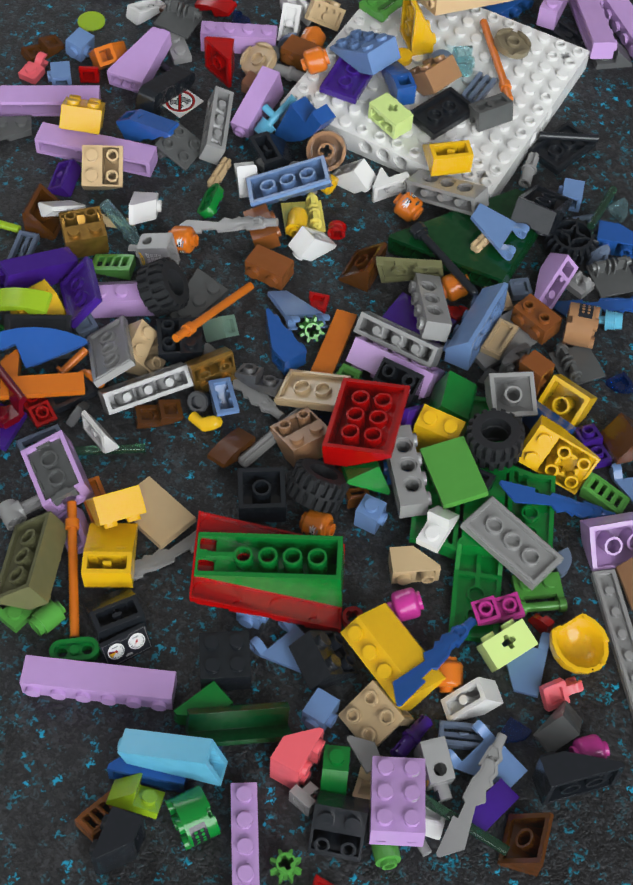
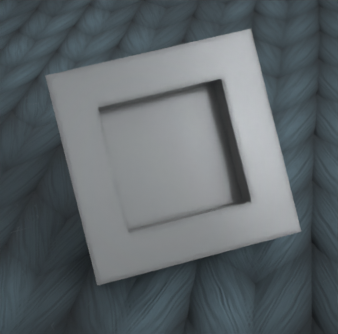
M578 271L565 289L581 300L594 289L595 283L591 281L590 277L587 278L581 271Z
M311 781L303 788L295 784L289 791V801L309 817L314 812L316 802L314 798L317 796L319 788Z

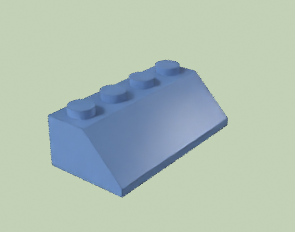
M324 155L246 178L250 205L253 208L265 203L268 206L333 186Z
M503 282L482 288L479 295L473 297L470 310H465L461 324L455 326L452 339H448L444 345L445 362L464 370H469L480 352L485 339L504 312L508 283Z

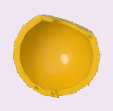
M580 614L566 624L559 625L551 630L549 634V647L554 659L563 669L574 674H590L600 670L606 664L609 655V639L604 628L595 619L586 614Z

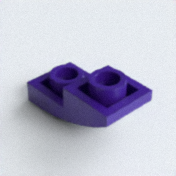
M595 424L576 427L573 432L575 438L600 458V461L593 470L612 465L613 458L604 447L603 436Z
M499 779L486 792V803L475 807L471 824L483 835L520 797L502 779Z

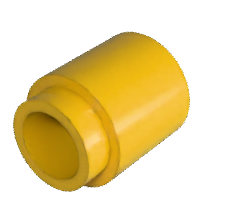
M294 207L288 213L285 231L292 238H294L302 226L307 227L308 215L305 209Z

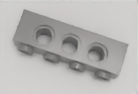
M215 86L207 103L199 159L218 165L226 150L234 92Z
M419 169L406 180L407 192H412L425 203L471 216L480 203L485 206L489 205L488 187L444 175L431 176L430 171Z
M415 273L414 280H411L409 283L408 292L412 296L411 305H414V317L417 318V329L420 331L421 339L447 342L452 321L440 276Z
M371 311L361 312L353 331L429 368L438 365L443 353V345L433 340L421 339L420 334Z
M179 362L103 388L97 392L104 412L112 415L194 385L187 364Z
M411 425L400 426L392 457L386 459L399 519L427 515L428 505H432L430 491L425 489V485H427L425 471L421 472L420 468L422 466V456L420 452L416 451L418 446L417 435L412 433Z

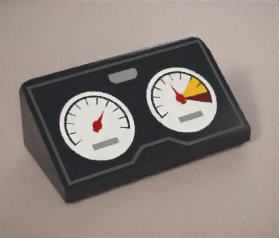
M140 623L99 644L100 655L104 663L120 665L152 648V643L144 623Z

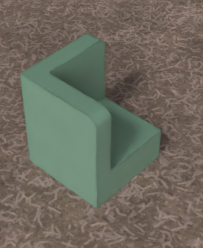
M234 314L210 319L202 325L206 342L239 335Z

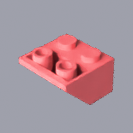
M318 727L283 736L270 757V778L290 789L295 784L305 786L312 774L310 771L314 763L318 765L323 757L324 750L322 749L326 742L323 740L324 729Z

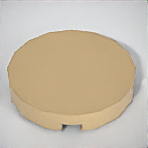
M258 42L255 43V46L246 48L242 53L240 65L246 75L250 70L257 75L262 66L270 69L275 67L277 53L270 44Z

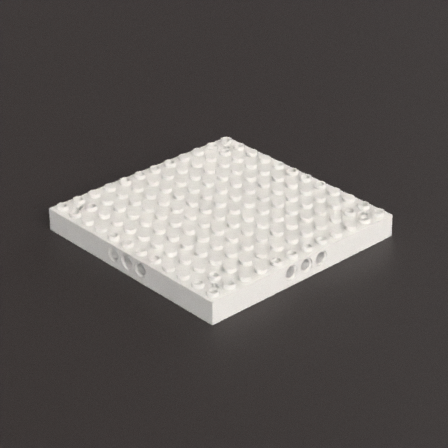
M417 0L426 20L430 22L432 33L434 32L436 35V44L433 46V52L444 49L453 54L463 76L435 94L423 96L416 91L415 103L403 105L410 111L449 87L462 94L479 71L483 73L482 76L489 75V79L496 78V84L485 98L502 93L499 88L500 81L480 25L482 19H487L493 39L498 30L512 28L515 32H523L531 41V47L528 55L523 59L508 58L498 51L505 75L512 86L511 92L514 98L512 121L478 132L475 126L476 121L471 124L470 118L434 140L412 123L411 130L393 139L368 118L369 102L386 92L390 94L381 71L373 75L356 104L319 92L322 82L339 58L337 54L330 50V47L338 39L349 36L351 31L361 29V31L386 33L396 37L398 48H407L400 33L402 7L390 14L384 22H380L361 9H358L327 46L326 52L330 61L327 70L314 75L309 74L307 70L280 103L281 106L292 94L297 100L306 96L315 109L327 104L336 117L323 130L338 132L344 138L347 150L397 172L403 173L407 171L410 176L419 169L429 171L422 148L423 144L469 140L474 154L471 172L444 176L488 187L489 199L500 195L528 154V149L539 138V132L545 129L586 69L590 51L482 7L435 16ZM431 53L412 56V62L404 67L410 70L416 66H423L422 62L428 59ZM485 83V85L481 88L480 92L474 97V100H476V98L480 95V93H481V92L484 90V88L487 86L486 83ZM285 113L280 117V120H281V121H282V119H283Z

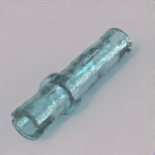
M110 199L104 200L100 204V209L123 234L122 237L125 241L137 245L141 237L138 234V229L135 226L129 225V222L113 205Z

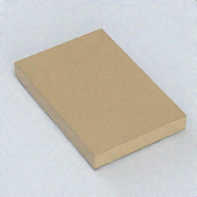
M289 369L274 398V402L280 406L308 407L312 410L333 412L343 377L351 378V376Z
M149 476L138 484L146 513L140 514L141 519L131 523H138V529L162 550L196 522V517Z

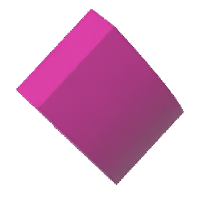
M518 592L497 598L493 595L470 602L478 626L507 622L512 618L515 620L525 617Z

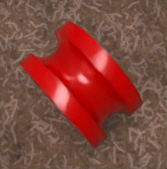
M333 220L329 223L327 234L333 240H341L345 237L347 226L340 220Z
M356 606L347 607L342 614L343 627L346 628L351 623L348 621L349 617H358L363 614V611Z

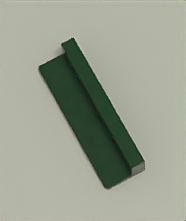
M288 702L189 708L187 709L185 731L187 736L213 739L217 746L281 741L283 736L292 734L288 726L290 706Z

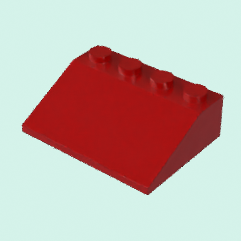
M343 377L322 443L324 464L348 467L390 459L408 400L410 386Z

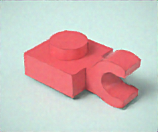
M40 51L36 55L34 63L28 61L18 72L19 78L36 85L46 73L45 67L49 63L45 60L47 54Z
M575 676L565 680L559 677L538 686L544 709L548 712L557 709L563 701L570 703V695L584 690L582 680L576 681Z

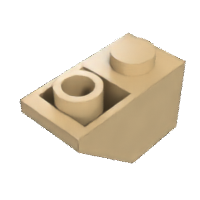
M389 547L388 565L391 584L432 583L439 580L440 564L416 547Z

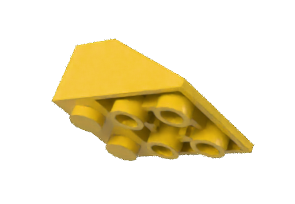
M541 415L524 440L523 452L518 462L538 474L556 476L555 484L575 495L598 464L600 458L562 426Z
M90 523L83 550L81 568L84 587L133 588L138 523H118V526L104 529L103 525L96 526L95 523Z

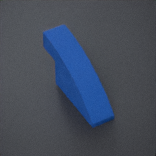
M305 96L290 104L274 135L288 142L305 140L325 129L336 116L327 104L315 109Z
M23 327L0 332V352L16 346L26 369H31L90 344L89 340L84 337L52 328Z
M121 757L109 763L107 767L109 779L116 780L137 773H143L140 785L179 793L186 791L188 778L126 764Z

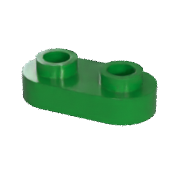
M218 183L211 185L207 189L198 207L197 213L204 219L211 218L216 214L217 206L224 197V189Z
M89 636L61 639L55 641L50 646L49 655L50 658L94 662L100 655L99 643L95 638ZM86 650L92 651L90 654H84ZM61 653L67 654L65 657H59Z

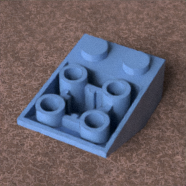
M361 29L351 31L349 36L338 39L330 47L331 51L358 72L368 75H375L401 58L395 36L387 35L386 33H374L373 31H361Z

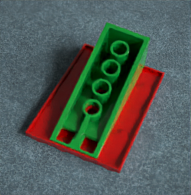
M199 511L189 600L196 604L224 608L232 612L267 617L275 621L299 624L307 628L325 631H338L340 633L345 563L343 536L303 535Z

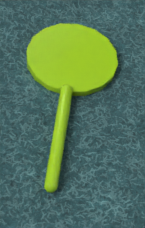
M89 11L81 14L77 23L80 28L87 32L96 31L105 25V18L99 12Z

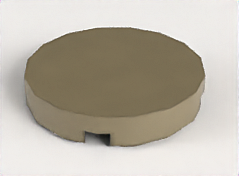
M502 28L498 30L494 37V46L502 55L508 58L523 59L530 51L531 41L521 31L515 32L512 28Z

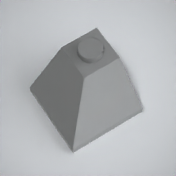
M534 371L488 374L484 384L486 403L490 411L491 408H496L498 411L504 409L508 414L512 412L515 414L514 417L538 416Z

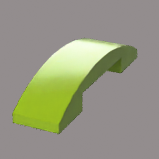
M0 288V311L24 310L28 314H47L53 295L50 292L30 288Z

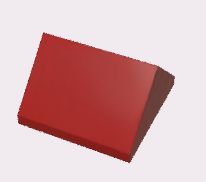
M205 37V68L228 88L232 87L235 69L234 39Z

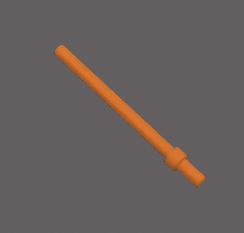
M482 19L480 25L500 81V91L513 101L512 86L505 75L498 51L494 46V39L487 19Z
M248 282L192 322H186L179 331L172 335L173 341L179 342L183 338L193 335L197 328L253 290V283Z
M73 500L67 502L65 530L68 531L70 638L80 637L77 530L80 529L79 518H77V502Z

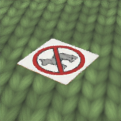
M186 90L162 106L181 118L204 101L191 91Z

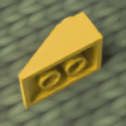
M403 0L400 33L407 49L412 52V56L433 53L436 35L430 29L429 20H426L417 0Z

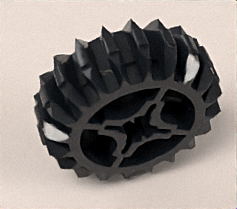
M572 216L568 219L563 217L555 231L549 236H544L545 252H549V254H568L575 263L581 266L583 262L587 263L590 260L591 252L599 248V242L597 241L598 230L593 228V224H587V220L581 221L579 217L577 219H573Z

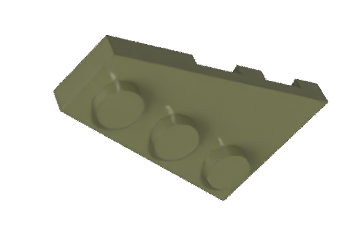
M376 256L381 283L414 280L415 273L440 276V278L444 276L442 260Z

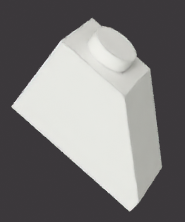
M364 158L339 166L333 172V175L338 177L339 180L337 185L354 194L369 191L377 177Z
M134 191L129 203V225L155 220L158 212H162V200H158V193Z
M305 226L300 228L288 244L293 251V256L301 261L303 259L313 261L337 246L324 232Z
M482 677L473 679L440 700L447 721L456 722L485 715L504 703L496 681Z

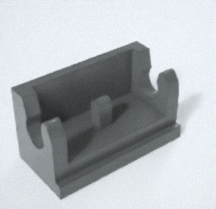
M504 93L469 104L470 122L472 124L476 121L475 126L478 132L513 120V101Z

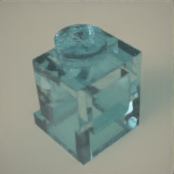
M472 45L453 47L452 54L463 75L461 77H470L473 72L472 68H475Z

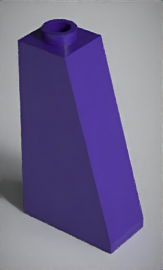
M63 247L1 260L0 288H29L44 279L50 286L62 282L78 265V258L69 247Z

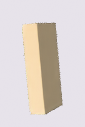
M499 318L482 344L480 352L500 360L517 333L519 326Z

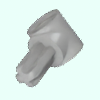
M38 494L21 503L14 499H7L0 503V518L7 530H14L15 525L26 521L27 514L42 508Z

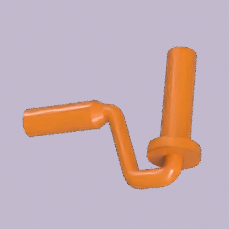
M83 346L62 367H56L58 373H68L89 354V351ZM82 369L78 371L84 372L85 377L93 383L91 370Z

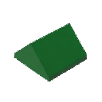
M449 371L436 382L429 406L469 422L477 384Z
M378 461L348 467L340 466L347 484L386 495L390 494V488Z

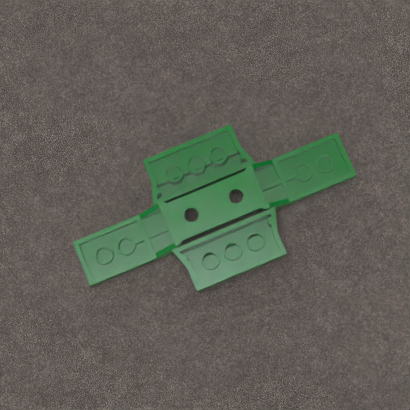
M475 396L470 419H473L476 413L481 414L482 410L487 409V411H490L486 403V397ZM422 460V466H420L421 472L424 471V470H423V464H424L423 460ZM514 465L509 469L504 467L502 471H498V469L489 471V468L485 467L483 470L496 475V480L489 490L488 496L464 503L463 522L493 496L553 548L554 509L549 505L514 503L507 493L505 504V491L499 485V482L507 480L508 482L536 488L535 492L550 496L552 493H555L556 476L531 473ZM425 471L427 477L425 489L430 491L432 505H428V510L438 505L442 507L430 476ZM460 505L447 508L460 515ZM427 515L411 517L409 543L416 544V538L427 522ZM459 519L438 552L454 560L448 632H450L453 626L461 625L469 617L475 618L470 602L493 595L495 598L501 597L504 565L463 529L461 538L458 539ZM499 623L478 626L476 624L469 631V635L465 640L482 642L480 638L491 631L495 635L498 633Z

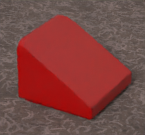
M79 66L81 83H100L101 74L98 67Z

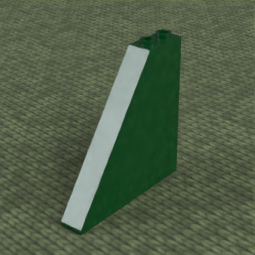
M513 189L491 197L487 207L511 219L518 197L525 192ZM453 211L423 222L428 228V235L464 275L467 274L472 284L482 288L503 282L509 283L539 236L531 228L524 239L518 238L511 231L504 244L514 246L516 252L512 260L507 261L491 243L483 247L479 253L471 251V242L482 233L470 219L471 215ZM411 227L390 234L388 237L389 253L403 258L439 260L423 241L413 238L409 233ZM443 265L444 273L450 274L451 272Z

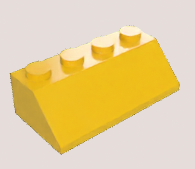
M383 603L356 617L340 633L396 705L393 681L424 662L423 652L425 651L388 604ZM432 669L422 678L426 682L398 708L411 711L446 679L439 669Z

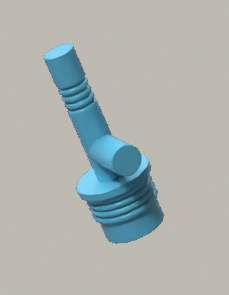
M291 94L276 111L268 104H265L262 110L269 116V119L266 120L262 116L254 130L258 134L266 131L273 133L274 130L276 131L273 125L288 110L290 104L297 99Z
M601 308L598 319L599 324H605L604 331L608 329L622 330L623 313L606 310L605 316H601Z

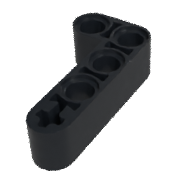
M177 65L143 84L137 94L135 110L142 109L161 116L163 104L192 87L195 81V73Z

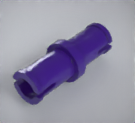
M420 714L409 729L404 730L402 738L390 750L391 756L406 758L411 750L421 742V738L428 729L432 727L433 722L426 715Z

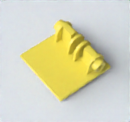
M309 193L304 202L281 203L284 229H286L287 216L290 210L294 207H301L306 210L308 215L307 227L326 232L321 200H318L315 193Z

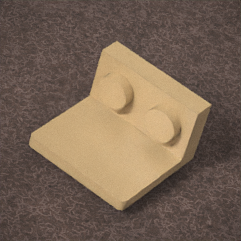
M311 0L304 18L338 32L346 10L340 8L341 4L333 0Z
M374 680L338 715L355 737L375 742L377 747L398 726H409L415 720L408 711L400 710L378 681Z

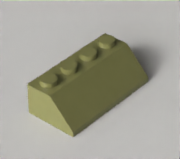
M51 511L15 525L0 573L1 605L32 610L49 603L68 533L65 530V524Z

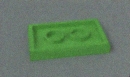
M464 436L420 449L422 460L443 510L488 496L487 487Z

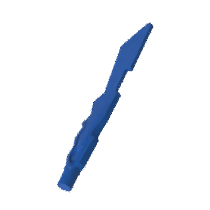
M633 296L630 298H600L598 302L583 303V299L557 301L553 307L555 311L564 317L568 314L571 302L599 306L605 313L606 310L621 313L625 311L633 312Z
M504 480L499 482V485L514 503L549 505L556 513L566 512L571 517L575 515L580 519H591L616 514L586 501L578 502L570 497L552 493L550 496L535 492L536 488Z
M469 617L461 625L453 626L450 632L442 634L440 640L434 642L433 649L423 652L424 662L393 681L395 702L398 707L402 706L426 682L422 678L432 669L438 670L449 658L451 651L455 647H460L468 637L469 631L477 624L475 618Z

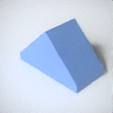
M230 377L209 380L208 386L213 414L220 417L240 413Z

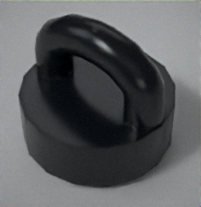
M196 390L188 396L187 404L193 412L201 413L210 407L211 398L206 391Z

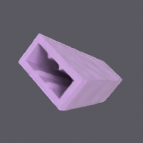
M152 27L107 70L109 84L138 93L143 84L154 78L171 48L170 32L165 29Z
M265 66L261 67L230 122L235 135L249 139V136L255 134L254 128L262 119L261 117L263 116L266 119L268 116L262 110V107L265 104H268L272 109L276 106L284 94L280 72Z

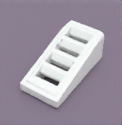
M142 0L128 4L126 17L135 25H140L161 13L159 8L165 5V3L161 0Z

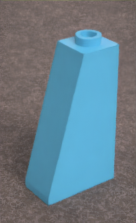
M125 728L123 736L119 739L117 745V753L126 764L217 786L222 784L228 763L214 740L210 738Z

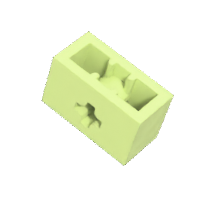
M388 92L369 102L368 118L391 138L396 139L412 129V112L406 109Z
M512 618L500 626L501 632L495 635L491 631L480 638L482 643L476 648L491 672L500 669L538 645L523 619L515 622ZM508 640L510 644L504 647L502 643Z

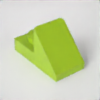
M143 773L114 780L106 804L157 819L165 792L140 785Z

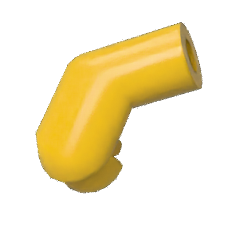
M195 411L188 417V420L203 432L216 430L223 423L221 417L215 415L201 417Z

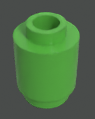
M49 600V603L43 605L31 615L32 618L28 623L39 636H42L44 633L48 634L66 619L64 615L66 610L60 602L56 601L54 603Z
M371 844L377 867H381L383 870H391L397 867V863L401 861L399 846Z

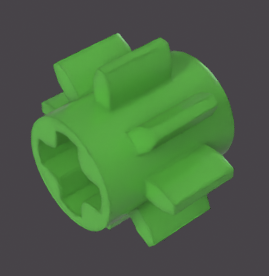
M313 315L312 319L304 316L305 321L298 323V326L302 328V331L298 334L300 337L306 335L305 340L308 343L310 339H315L318 342L319 335L325 334L320 328L324 323L322 321L316 322V315ZM313 325L315 327V330H311L309 333L307 328H311Z
M279 849L278 857L270 858V864L275 866L270 870V876L277 875L279 884L283 880H289L293 884L294 875H301L302 869L296 867L301 863V857L295 858L293 856V849H290L289 852H282ZM285 863L286 866H290V869L286 870L285 867H281V864Z

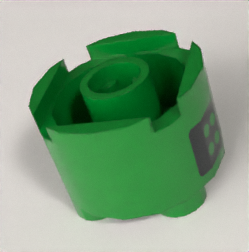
M199 785L165 801L176 831H179L180 839L186 851L221 834L217 820L211 812V806Z

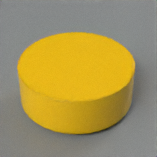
M399 48L401 58L397 61L403 66L409 65L412 62V52L407 48Z
M330 174L333 186L321 190L326 195L331 194L338 184V177Z

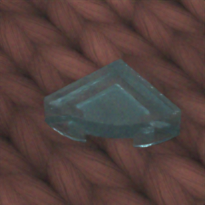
M625 198L614 202L608 207V211L621 223L628 215V202Z

